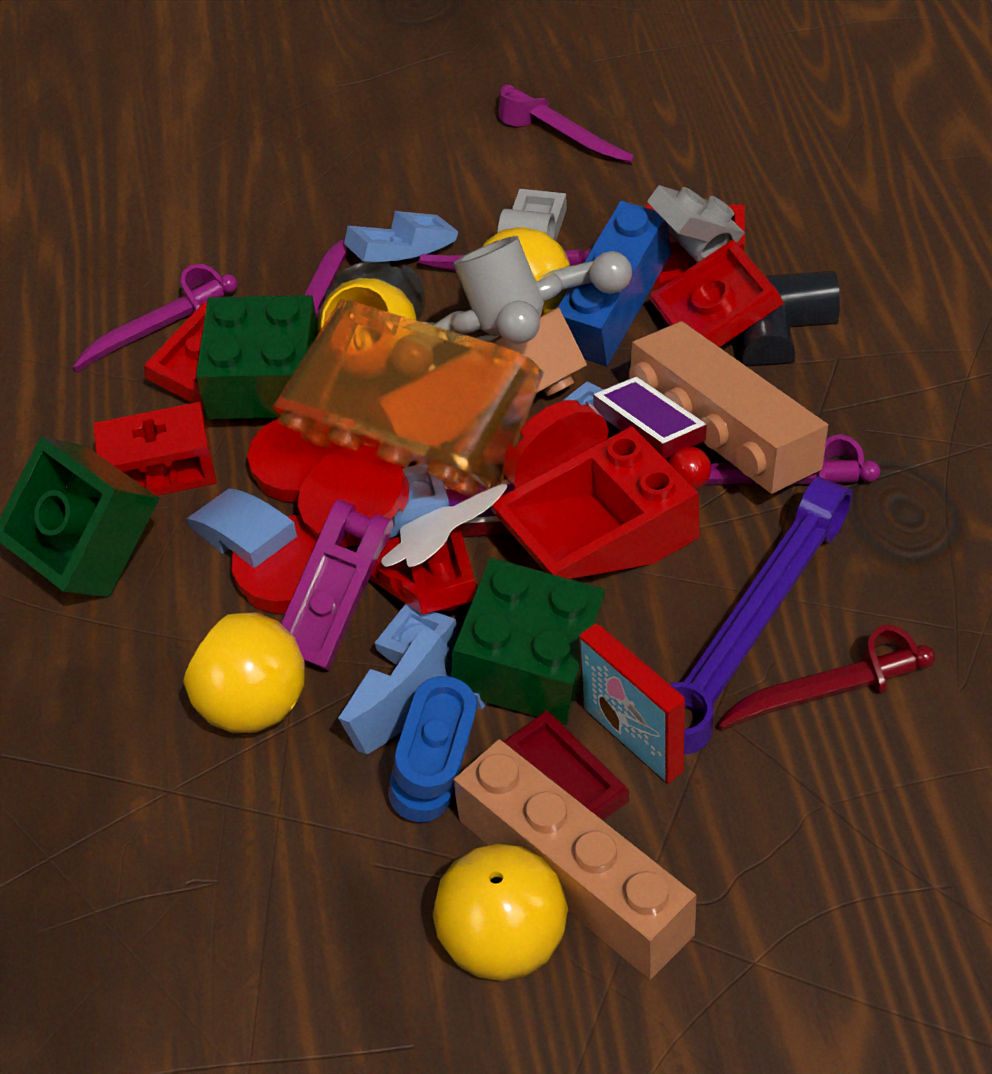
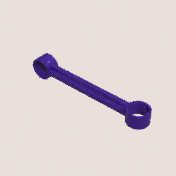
M816 477L811 482L802 497L795 522L684 682L670 684L685 697V708L692 709L703 717V720L698 725L684 729V755L701 750L710 741L713 733V704L822 542H831L840 531L850 509L852 501L851 489L822 477Z

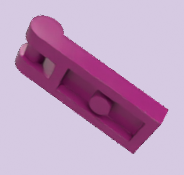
M341 499L334 503L281 623L295 637L305 662L330 671L378 557L389 540L394 523L392 519L379 514H375L372 518L356 512V505ZM347 533L362 539L357 552L340 546L343 537Z

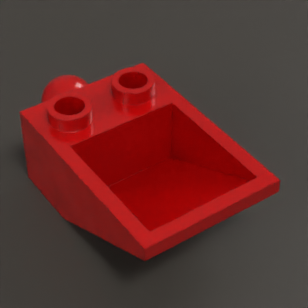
M631 426L501 496L490 507L491 511L545 573L573 579L651 565L700 538L699 493L696 490L703 487L710 478L711 463L708 456L702 450L691 446L680 449L676 454L670 456L667 461Z

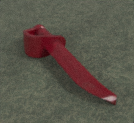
M883 625L876 628L870 635L862 662L759 690L732 707L719 722L718 730L723 732L735 725L771 712L873 685L878 694L884 693L886 691L885 680L915 672L916 667L927 669L935 662V652L927 645L916 647L911 636L902 628L894 625ZM885 644L896 645L902 649L881 656H877L875 652L876 647Z

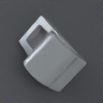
M659 185L647 201L668 223L669 234L697 263L734 239L737 243L745 233L731 219L734 216L733 210L714 196H710L706 200L686 187H682L680 191Z
M519 189L513 208H504L502 210L497 233L503 229L528 227L546 232L556 241L567 210L566 193Z

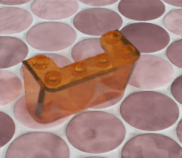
M341 299L275 401L272 409L281 415L278 421L279 424L301 433L300 438L312 444L330 449L332 443H335L344 448L358 451L361 443L378 448L376 456L392 464L408 468L410 460L428 465L426 473L445 481V487L457 493L473 497L477 495L478 490L486 491L501 485L505 476L503 472L505 453L510 444L514 448L516 447L520 437L519 431L526 421L544 372L530 358L506 347L361 303Z

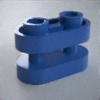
M449 676L433 677L424 681L414 694L396 748L388 791L392 807L400 816L414 822L435 820L445 813L451 802L455 789L453 779L459 775L477 709V702L473 691L459 679Z

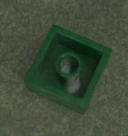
M313 295L208 297L196 374L207 419L313 416L319 358V344L315 331L317 317Z
M40 436L0 516V543L63 592L110 597L160 498L87 446Z
M490 557L453 649L451 677L459 679L468 685L473 693L479 694L483 702L535 717L548 710L562 725L567 726L582 682L579 635L595 623L600 625L606 589Z

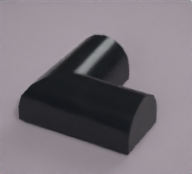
M835 271L765 276L779 292L784 304L737 335L742 364L749 366L795 362V349L790 327L838 323L840 293Z

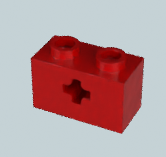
M200 402L93 423L96 453L156 496L217 484L211 441Z

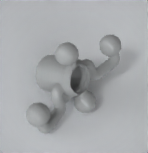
M518 236L508 237L476 249L453 263L471 310L455 311L418 336L407 337L398 342L393 349V366L405 378H421L429 373L433 367L435 359L433 350L459 333L467 334L479 329L491 336L501 335L509 343L518 345L527 343L539 331L544 301L556 296L561 290L593 283L602 293H619L631 281V263L620 252L609 251L602 253L594 261L548 271L541 276L539 281H536Z

